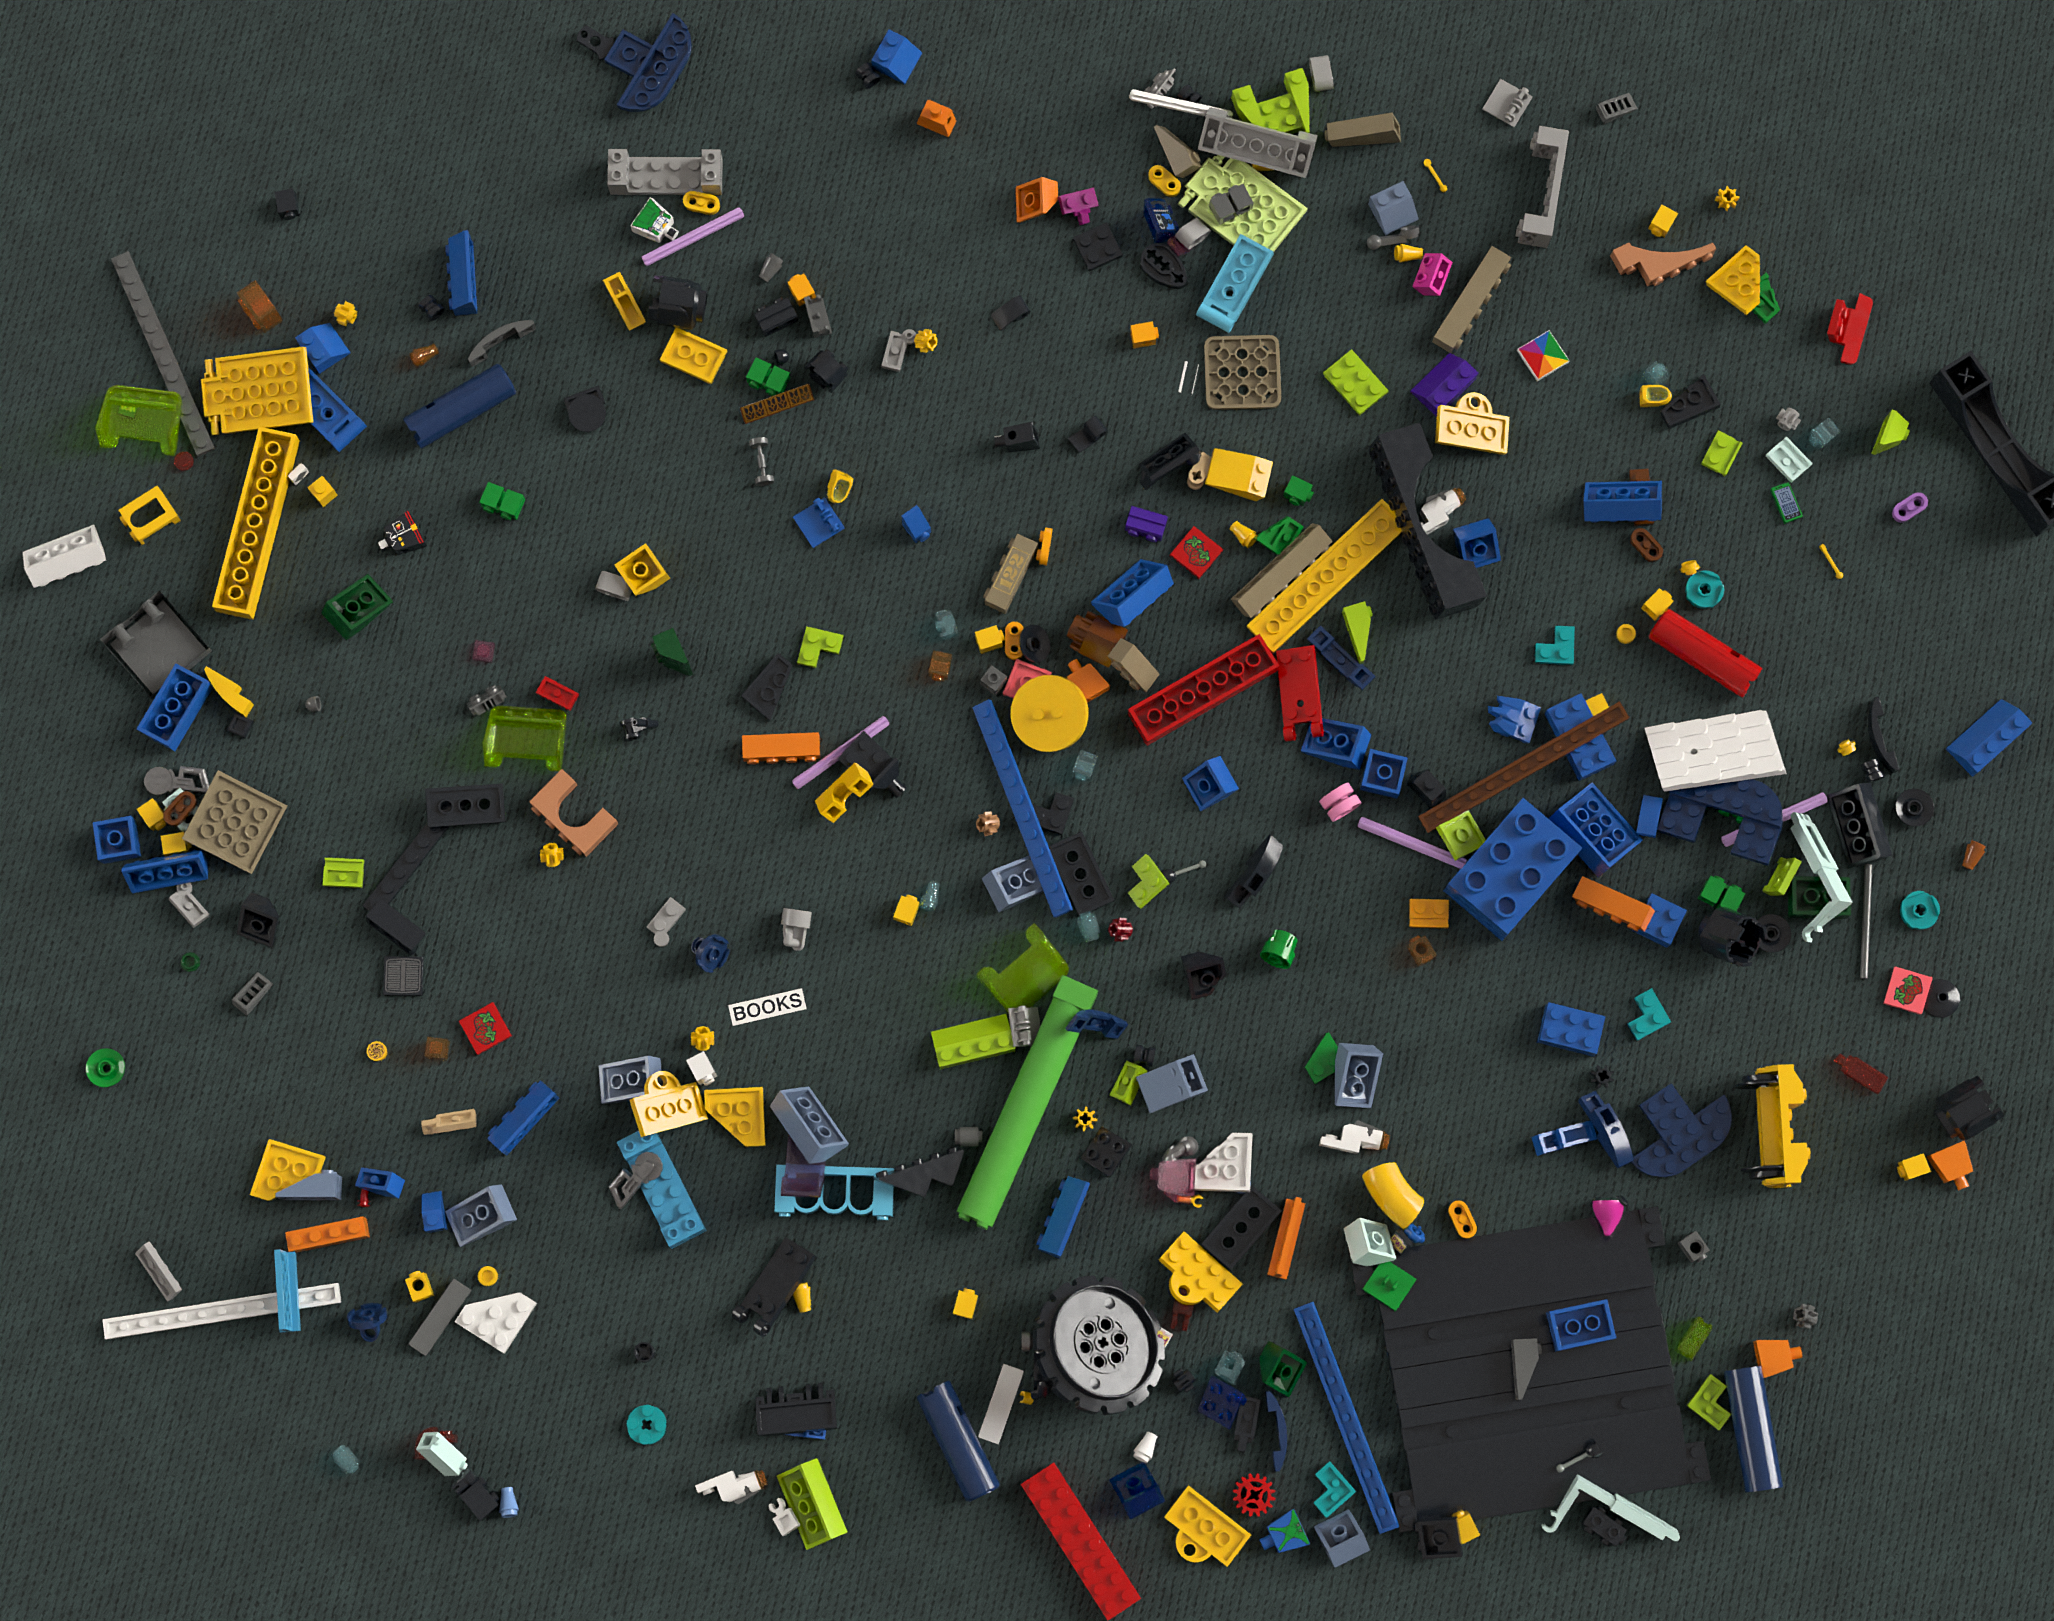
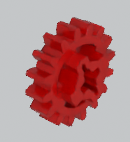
M1251 1473L1248 1474L1247 1480L1242 1476V1483H1235L1239 1487L1238 1490H1233L1237 1494V1497H1234L1233 1500H1238L1239 1502L1236 1508L1242 1507V1514L1249 1511L1250 1517L1253 1512L1256 1513L1257 1517L1260 1516V1511L1266 1514V1507H1273L1270 1504V1500L1276 1499L1271 1496L1275 1490H1270L1269 1488L1272 1482L1266 1483L1267 1477L1265 1476L1259 1479L1258 1473L1255 1478L1252 1477ZM1255 1481L1262 1485L1260 1487H1253L1250 1482ZM1244 1487L1246 1489L1245 1497L1241 1499V1490ZM1262 1489L1257 1495V1500L1249 1499L1246 1501L1251 1495V1490L1255 1492ZM1267 1491V1500L1264 1503L1262 1496ZM1248 1503H1254L1258 1508L1252 1509L1247 1507L1246 1505Z

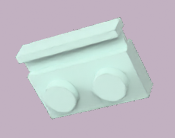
M1787 436L1766 454V457L1791 483L1813 464Z

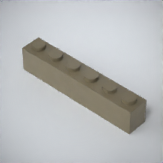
M1493 246L1490 248L1435 334L1432 341L1434 344L1449 353H1452L1454 349H1459L1463 342L1461 340L1463 334L1468 335L1473 326L1470 323L1473 319H1478L1482 312L1481 306L1483 303L1487 305L1492 297L1490 294L1491 290L1498 288L1502 281L1499 279L1502 273L1506 275L1510 269V256Z
M1312 523L1231 598L1232 602L1244 616L1250 618L1257 616L1265 604L1271 603L1275 599L1274 596L1278 592L1285 590L1292 579L1298 578L1302 574V570L1306 566L1312 565L1319 554L1326 552L1333 541L1320 525Z

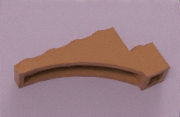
M1627 243L1614 249L1610 257L1620 275L1624 273L1629 275L1638 268L1647 286L1652 284L1656 286L1662 283L1664 278L1668 276L1673 278L1685 268L1687 270L1692 269L1701 260L1703 262L1713 258L1716 247L1711 243L1689 251L1656 252L1637 248Z

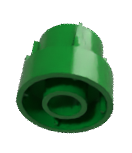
M1275 930L1273 935L1265 942L1260 956L1265 962L1274 967L1289 969L1295 958L1294 950L1298 940L1286 931Z

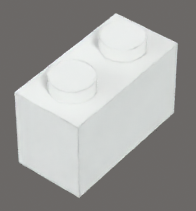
M704 1051L686 1060L699 1085L704 1084V1086H707L715 1081L714 1078L717 1075Z

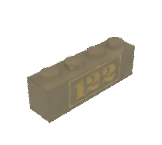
M1017 534L1015 539L1012 538L1008 545L1010 550L1007 555H1003L1000 561L1002 566L999 572L995 571L991 580L994 583L991 589L987 588L983 596L985 598V605L1006 614L1038 549L1037 542Z

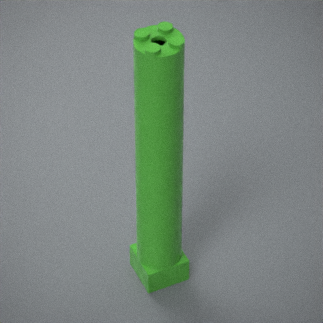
M1062 975L1051 1004L957 1209L960 1219L970 1222V1219L977 1222L976 1226L985 1230L988 1227H993L1080 1034L1067 1031L1065 1028L1077 1012L1092 1009L1098 995V990Z

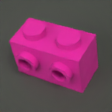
M1425 253L1412 287L1422 295L1440 296L1453 262L1441 253Z

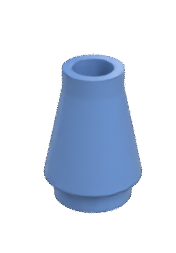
M513 1487L502 1488L499 1513H501L502 1518L515 1517L519 1508L513 1493Z

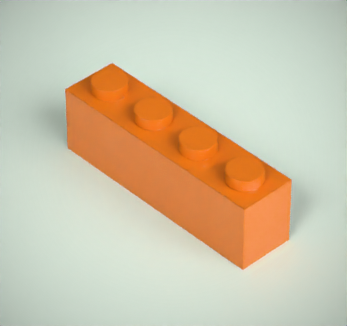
M819 732L742 735L743 760L747 764H759V761L774 764L778 763V760L795 763L797 759H805V762H815L816 759H820Z
M1583 876L1572 896L1577 901L1576 904L1585 909L1587 906L1593 908V912L1600 916H1604V914L1611 916L1610 920L1618 924L1624 922L1628 924V928L1636 932L1639 929L1645 932L1655 912L1651 906Z
M365 1217L285 1232L288 1252L296 1253L370 1238L367 1218Z

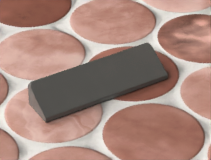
M453 1279L408 1345L427 1356L472 1290L456 1279Z

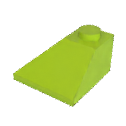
M1891 410L1884 419L1871 454L1876 455L1899 445L1902 440L1906 441L1910 432L1907 429L1909 422L1897 411Z

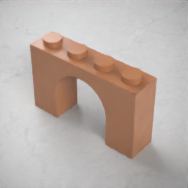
M561 769L530 801L533 806L531 810L538 817L542 814L546 818L544 822L552 830L556 828L560 831L558 835L565 842L569 840L574 845L572 849L577 854L581 855L583 853L587 857L618 825V822L602 808L584 826L570 827L565 825L559 818V807L566 796L577 786V783Z

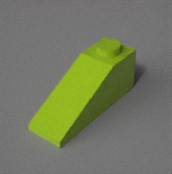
M1365 601L1344 607L1342 610L1360 665L1365 660L1371 622L1370 617L1373 616L1370 606H1366Z

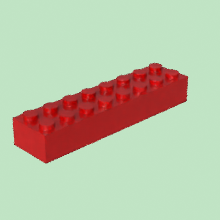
M1258 634L1128 709V715L1148 746L1277 672L1279 664L1261 635Z
M1052 1463L1021 1484L1107 1620H1110L1141 1599L1055 1463Z

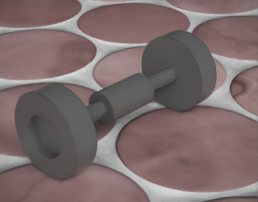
M758 437L749 440L750 448H758L759 455H757V460L762 476L755 478L756 486L773 484L774 477L765 474L766 462L761 449L768 446V439Z

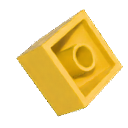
M646 543L615 564V567L635 596L654 590L670 579Z

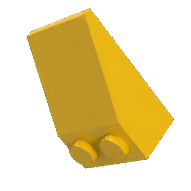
M1214 448L1205 485L1258 501L1265 498L1273 462L1253 455Z

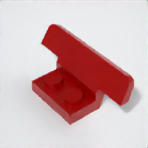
M1859 293L1855 309L1847 308L1844 300H1836L1827 331L1830 342L1845 346L1841 363L1849 365L1857 361L1873 305V300Z

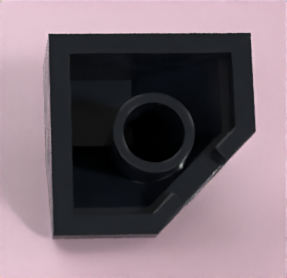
M1200 951L1181 956L1192 1000L1211 995L1215 990V985L1226 976L1223 957Z

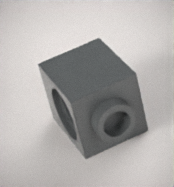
M991 665L981 678L980 685L996 696L1007 682V676Z
M1697 1231L1692 1232L1677 1243L1690 1262L1696 1260L1699 1263L1707 1257L1705 1253L1710 1251ZM1692 1243L1697 1244L1699 1247L1697 1254L1690 1250Z

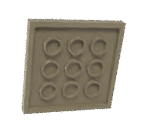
M218 770L182 839L252 874L287 805Z

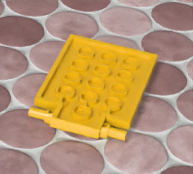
M306 347L215 358L216 373L213 372L212 359L205 360L206 373H204V379H201L204 417H208V422L211 423L212 435H219L218 422H220V417L222 433L224 434L258 430L259 427L275 428L313 423Z

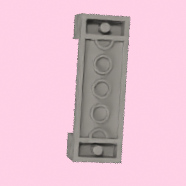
M1209 108L1198 150L1306 178L1318 135L1299 131L1298 136L1228 118L1227 111Z
M1539 126L1538 131L1533 134L1530 143V149L1533 150L1532 156L1551 159L1549 165L1550 174L1546 183V188L1548 189L1544 197L1543 205L1545 207L1542 215L1525 213L1524 218L1519 220L1515 236L1519 237L1518 243L1547 248L1552 238L1568 141V130Z
M608 149L607 185L610 195H685L689 191L722 195L723 159L721 150L702 149V157H629L627 149Z

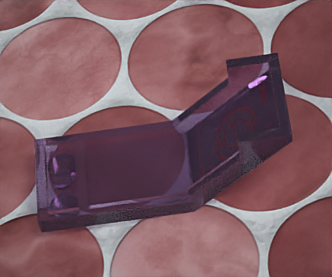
M789 1134L785 1174L781 1182V1196L820 1198L825 1178L826 1161L809 1164Z

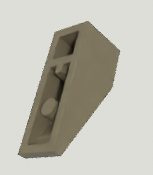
M1154 126L1175 176L1184 178L1201 168L1199 163L1200 157L1197 152L1165 127Z

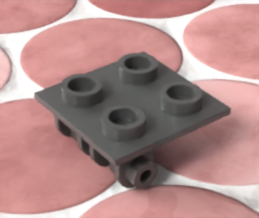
M494 684L485 690L486 693L480 696L476 694L468 699L470 702L466 704L473 716H479L486 712L482 703L485 704L487 710H490L486 704L487 700H489L492 707H495L491 698L496 705L504 702L507 696L500 685L496 686Z

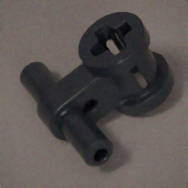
M647 717L640 719L629 718L620 722V727H623L625 734L623 737L625 742L639 739L641 737L640 732L651 727L657 728L659 725L657 720H651Z

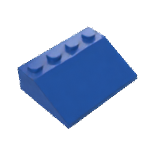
M1593 783L1570 799L1549 818L1551 822L1582 847L1578 853L1579 857L1598 878L1643 840L1639 835H1636V831Z

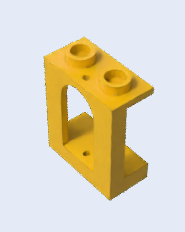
M155 486L119 509L122 515L119 517L125 527L129 525L132 530L129 532L135 542L139 541L142 545L145 544L144 539L171 522L176 524L181 521L158 486ZM157 498L165 513L141 528L134 527L130 522L131 515Z

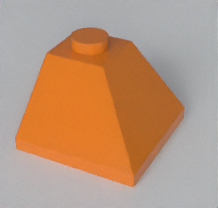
M1040 177L1016 186L1017 222L1021 223L1047 213L1058 200V182Z

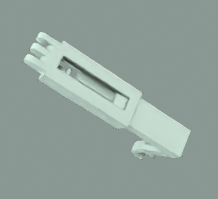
M1792 812L1791 819L1794 825L1790 829L1813 873L1819 875L1832 899L1802 931L1804 941L1812 942L1810 933L1814 929L1817 932H1823L1822 926L1853 902L1836 872L1838 867L1809 815Z
M1578 1474L1557 1511L1550 1510L1551 1515L1556 1517L1554 1524L1551 1527L1542 1524V1528L1546 1532H1554L1580 1493L1578 1489H1581L1610 1506L1611 1511L1659 1539L1663 1540L1665 1536L1674 1541L1680 1539L1678 1530L1620 1495L1616 1493L1615 1495L1610 1494Z

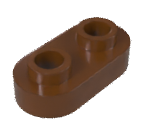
M1638 528L1633 531L1630 537L1631 544L1647 561L1657 562L1663 555L1662 546L1647 530ZM1636 537H1642L1643 541L1638 542ZM1650 550L1655 551L1656 555H1655V556H1651V555L1649 554V551H1650Z
M188 791L180 793L164 811L163 817L165 822L170 826L180 825L196 807L197 798L195 795ZM190 799V804L185 805V800ZM177 814V819L172 820V815Z

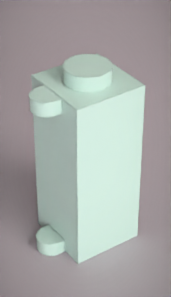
M439 1432L423 1434L416 1450L444 1476L459 1475L462 1470L467 1468V1463L465 1462L467 1458Z

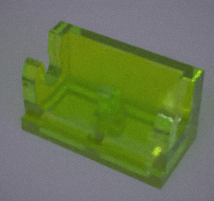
M1695 1317L1675 1348V1351L1692 1361L1713 1326L1705 1323L1701 1317Z

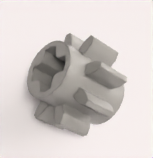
M1787 408L1786 411L1782 409L1776 417L1779 420L1778 426L1785 431H1790L1791 428L1795 430L1801 421L1798 419L1799 413L1792 408Z

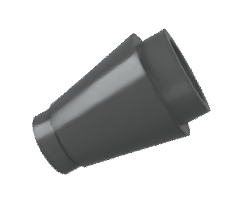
M770 253L769 257L766 256L759 277L768 282L782 267L783 260Z

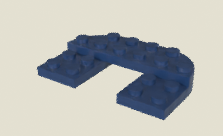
M1754 779L1671 790L1669 792L1670 795L1657 832L1694 843L1707 807L1715 808L1743 817L1731 850V855L1769 866L1782 829L1783 813L1777 795L1767 785Z

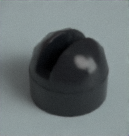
M779 349L774 351L777 365L788 361L789 354L786 350Z

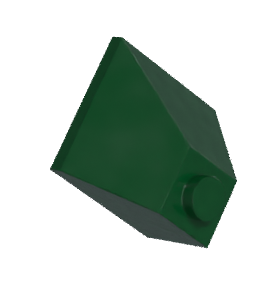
M1270 1341L1267 1342L1259 1357L1262 1382L1290 1397L1307 1362Z

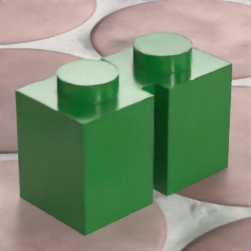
M755 358L746 376L748 385L757 390L759 388L765 389L766 394L770 396L783 393L791 378L790 372L776 366L772 370L770 363Z
M490 482L487 483L480 500V504L485 512L490 514L494 512L501 513L500 516L510 521L511 519H518L525 502L522 494L509 489L505 492L503 487Z
M1710 876L1697 899L1713 907L1724 890L1725 892L1717 908L1727 907L1737 911L1745 895L1742 889L1733 884L1731 886L1724 883L1725 880L1719 876Z

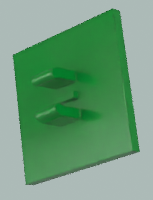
M1385 1262L1378 1265L1362 1290L1396 1311L1417 1279L1393 1263Z

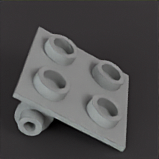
M1176 69L1166 70L1163 73L1159 72L1153 79V85L1147 87L1144 92L1161 96L1167 94V91L1174 84V78L1171 76ZM1147 104V106L1151 109L1157 107L1155 105Z
M1500 79L1482 110L1515 127L1531 101L1532 96L1528 94L1529 90L1527 88L1518 89Z
M1019 1006L1018 1008H1008L1013 1047L1031 1046L1040 1028L1038 1007L1026 1008V1006Z

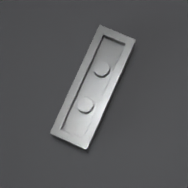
M150 1242L145 1243L135 1254L168 1302L182 1289L168 1270L167 1265L164 1264L158 1255L157 1250Z

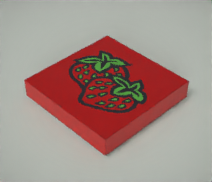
M1193 526L1171 552L1170 556L1200 579L1223 552V549Z
M494 1002L459 1021L477 1055L512 1037Z

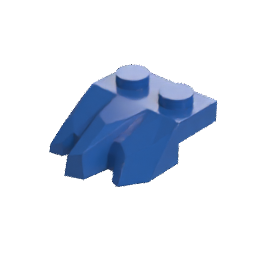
M1497 696L1499 706H1488V713L1496 717L1495 720L1489 723L1493 731L1523 743H1530L1541 707L1525 700Z

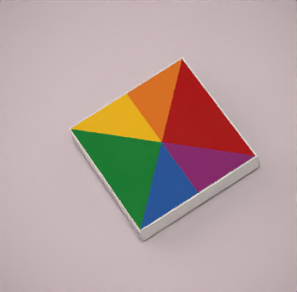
M1550 330L1517 350L1537 381L1569 363V359Z

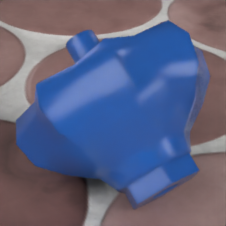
M1410 1224L1404 1229V1233L1412 1243H1423L1425 1241V1234L1421 1231L1420 1226L1416 1227L1414 1224Z

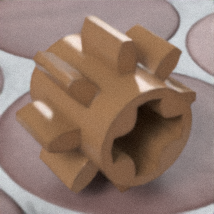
M992 811L978 815L976 827L979 832H984V836L998 832L1000 820L997 815H992Z

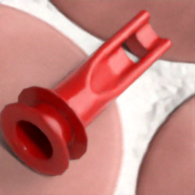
M361 1190L360 1200H358L360 1204L357 1206H370L368 1205L370 1202L368 1201L369 1191Z

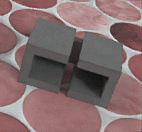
M1244 184L1230 187L1227 193H1217L1212 196L1209 207L1217 222L1221 225L1233 219L1235 212L1239 216L1252 210L1254 203Z

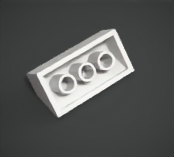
M95 525L23 552L24 569L34 588L45 586L56 579H63L71 573L81 572L92 565L97 566L106 560Z

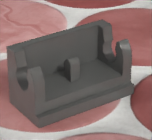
M816 295L814 299H810L809 296L804 297L814 338L832 334L823 298L820 295Z

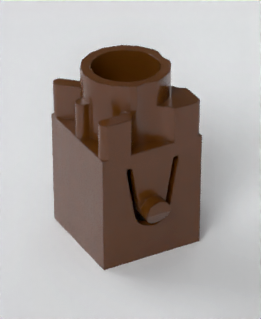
M1088 611L1085 618L1076 615L1066 637L1073 640L1070 648L1109 668L1112 661L1108 658V655L1120 638L1125 639L1128 629L1111 624L1106 618Z

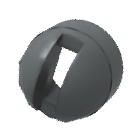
M313 696L306 700L305 705L309 711L316 712L321 710V701L318 696Z

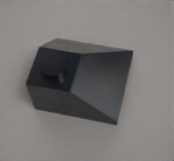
M253 892L250 893L242 903L236 934L272 948L279 915L270 899Z

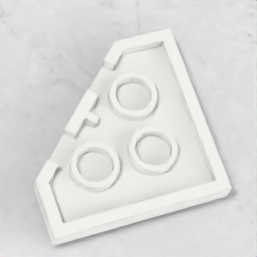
M1232 1133L1220 1146H1217L1199 1165L1197 1164L1192 1169L1191 1190L1250 1192L1252 1133Z
M520 1292L465 1305L455 1322L505 1354L537 1303Z

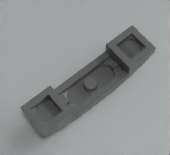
M532 320L513 322L488 334L471 352L468 358L470 365L474 367L487 359L486 350L516 332L522 338L536 329Z

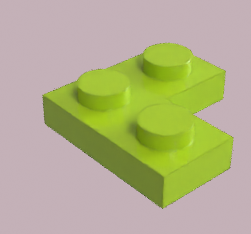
M806 626L797 664L816 668L820 651L839 654L844 636Z
M1147 854L1132 866L1142 881L1128 892L1139 908L1144 907L1169 884Z
M1709 1374L1687 1404V1407L1714 1428L1720 1430L1731 1415L1716 1403V1400L1725 1390L1726 1385Z

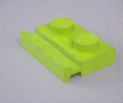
M1718 430L1701 465L1726 476L1742 442H1738L1733 437Z
M325 858L323 886L362 888L365 861L363 859Z

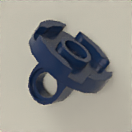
M717 934L710 935L705 939L701 937L696 938L692 943L691 949L696 954L697 966L703 971L710 973L714 972L713 969L716 967L721 968L729 955L728 941Z
M379 1303L363 1304L361 1309L357 1311L352 1309L347 1314L348 1325L353 1329L360 1330L361 1337L367 1342H373L377 1339L380 1333V1324L384 1323L387 1319L386 1308H382ZM366 1329H373L375 1335L367 1334Z

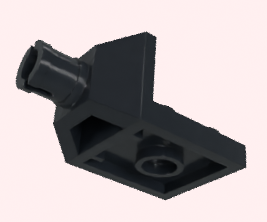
M862 731L837 757L847 769L854 763H857L868 771L874 784L871 788L888 789L895 798L899 797L902 794L901 792H904L907 788L897 778L899 775L898 760L891 758L865 731Z

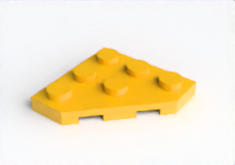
M1745 245L1706 280V285L1746 315L1760 303V256Z
M763 1087L704 1090L705 1110L746 1147L766 1146Z
M269 1139L250 1195L271 1201L277 1198L275 1197L277 1192L315 1173H320L326 1157Z

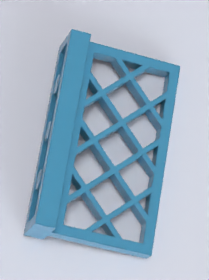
M281 1249L274 1250L280 1333L301 1331L296 1252H286Z

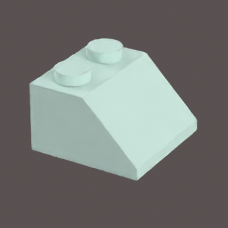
M1358 1218L1344 1228L1353 1263L1371 1266L1396 1259L1386 1224Z

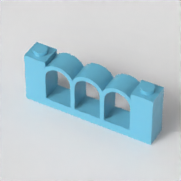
M777 1165L774 1212L779 1213V1217H791V1214H795V1209L800 1213L811 1214L822 1207L828 1214L838 1215L849 1208L855 1215L865 1216L873 1212V1216H876L877 1220H888V1217H893L894 1187L874 1180L873 1202L868 1209L860 1211L851 1205V1177H876L875 1173L887 1170L888 1173L894 1169ZM797 1175L819 1176L818 1201L815 1206L805 1209L796 1203ZM824 1176H847L846 1199L843 1206L839 1209H829L824 1205Z

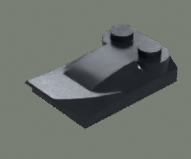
M1186 433L1182 434L1139 464L1141 467L1140 484L1145 490H1148L1167 473L1185 464H1197L1201 458L1199 448Z

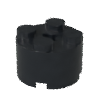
M828 349L825 351L819 350L805 365L804 369L805 371L809 369L810 373L808 375L823 389L828 387V392L832 393L847 377L846 372L848 368L842 362L838 363L834 359V354Z

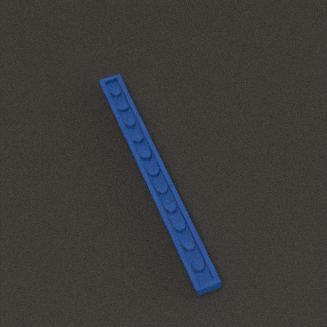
M988 699L972 708L1053 917L1057 918L1072 911L1073 908L992 700Z
M1314 1302L1295 1308V1314L1378 1531L1381 1534L1400 1527Z

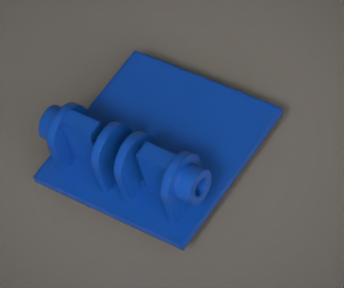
M825 497L821 500L820 498L815 499L813 505L793 516L813 548L845 529Z

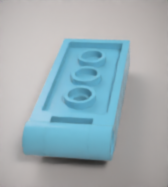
M1240 234L1196 315L1229 333L1274 252ZM1233 291V295L1227 296V292Z

